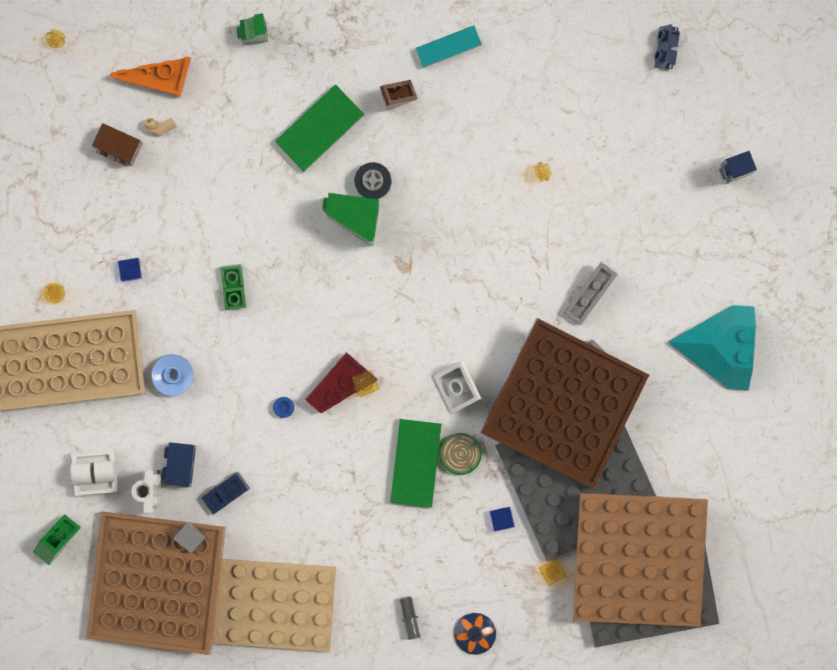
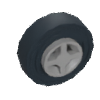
M370 162L362 165L357 170L354 183L356 190L362 197L380 199L390 190L392 180L391 174L385 166L380 163Z

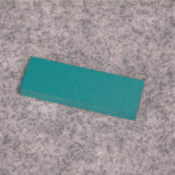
M473 25L416 47V51L423 68L482 46Z

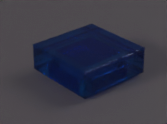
M139 258L118 261L121 282L142 279Z
M510 506L489 511L494 532L515 527Z

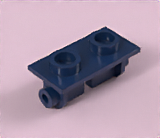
M672 24L660 26L657 35L658 47L654 56L655 68L665 66V69H673V66L676 65L677 51L671 50V46L678 47L680 32L678 31L679 28L673 27Z

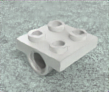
M114 450L71 454V479L74 485L75 496L118 492Z
M145 470V480L136 482L131 490L132 496L136 501L144 502V513L157 512L158 508H161V495H158V487H161L162 479L161 474H158V470ZM143 485L149 489L146 497L141 494V487Z

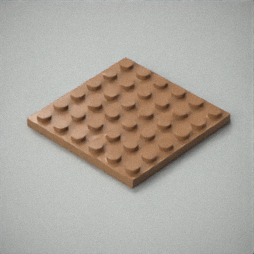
M580 492L573 621L701 627L708 499Z
M102 512L86 638L210 655L226 527L192 523L206 538L193 553H190L173 538L187 523L192 522Z

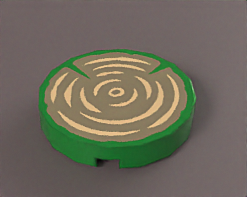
M457 433L451 435L441 446L440 458L442 464L448 471L454 474L465 475L471 473L478 467L481 461L482 451L480 444L474 437L468 434Z

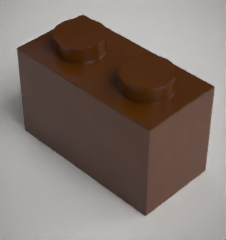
M102 123L92 146L97 149L95 153L107 158L110 155L115 157V162L126 166L128 163L133 166L143 142Z

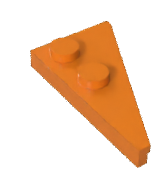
M187 56L182 59L167 60L162 63H152L127 70H117L110 73L109 77L181 97L192 58Z

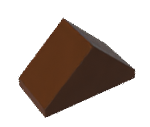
M411 80L380 86V92L387 111L418 99Z

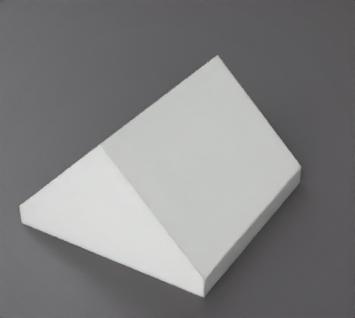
M463 361L433 376L451 414L481 399Z

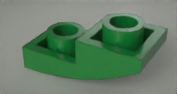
M242 264L221 266L225 310L246 308Z

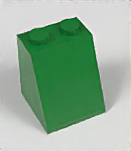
M328 193V198L324 197L322 210L327 218L367 244L374 245L380 206L379 200Z

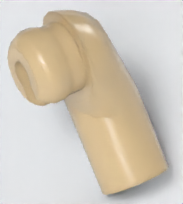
M147 118L144 122L145 129L158 136L177 127L172 118L163 123L155 121L153 118Z

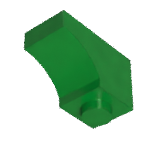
M263 13L240 20V26L236 27L237 37L242 39L243 44L268 42L266 20Z
M64 514L40 539L33 553L50 565L81 527Z

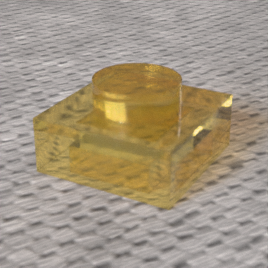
M371 370L351 378L360 398L379 390Z
M557 558L538 567L548 586L567 576Z

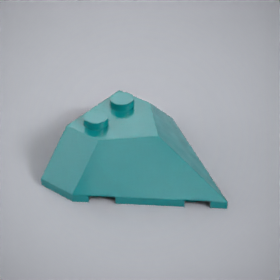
M732 305L668 342L707 374L720 382L725 388L749 390L753 372L756 334L754 306Z

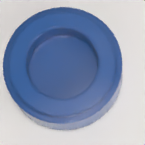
M288 397L278 398L273 405L275 414L281 418L291 416L295 409L293 401Z

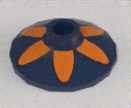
M473 612L464 615L455 626L454 637L461 650L468 654L479 655L488 651L494 644L496 629L489 617L482 613ZM474 630L480 633L478 638L471 636Z

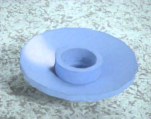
M169 354L157 360L153 366L151 376L153 384L158 391L164 395L176 396L189 389L194 373L187 359L181 355ZM172 371H175L177 373V377L175 379L170 378V373Z

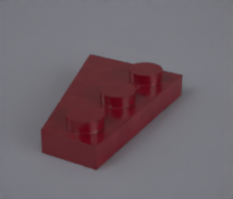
M345 352L305 400L318 412L323 413L378 379Z

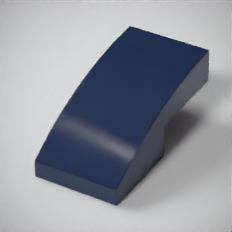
M236 472L201 498L214 515L247 492L250 487L240 473Z

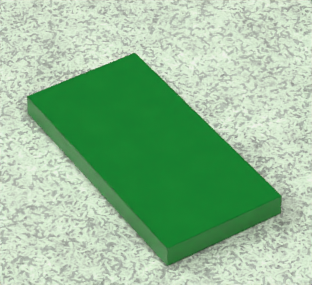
M335 84L288 128L275 143L305 172L364 116V113Z
M400 419L390 503L432 508L442 424Z

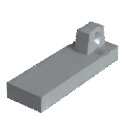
M601 261L564 313L581 325L618 273Z

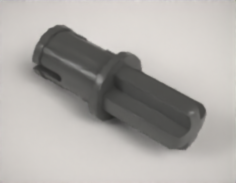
M410 596L400 599L404 617L402 621L405 622L408 636L407 639L420 638L421 635L417 623L418 616L415 613L413 599Z

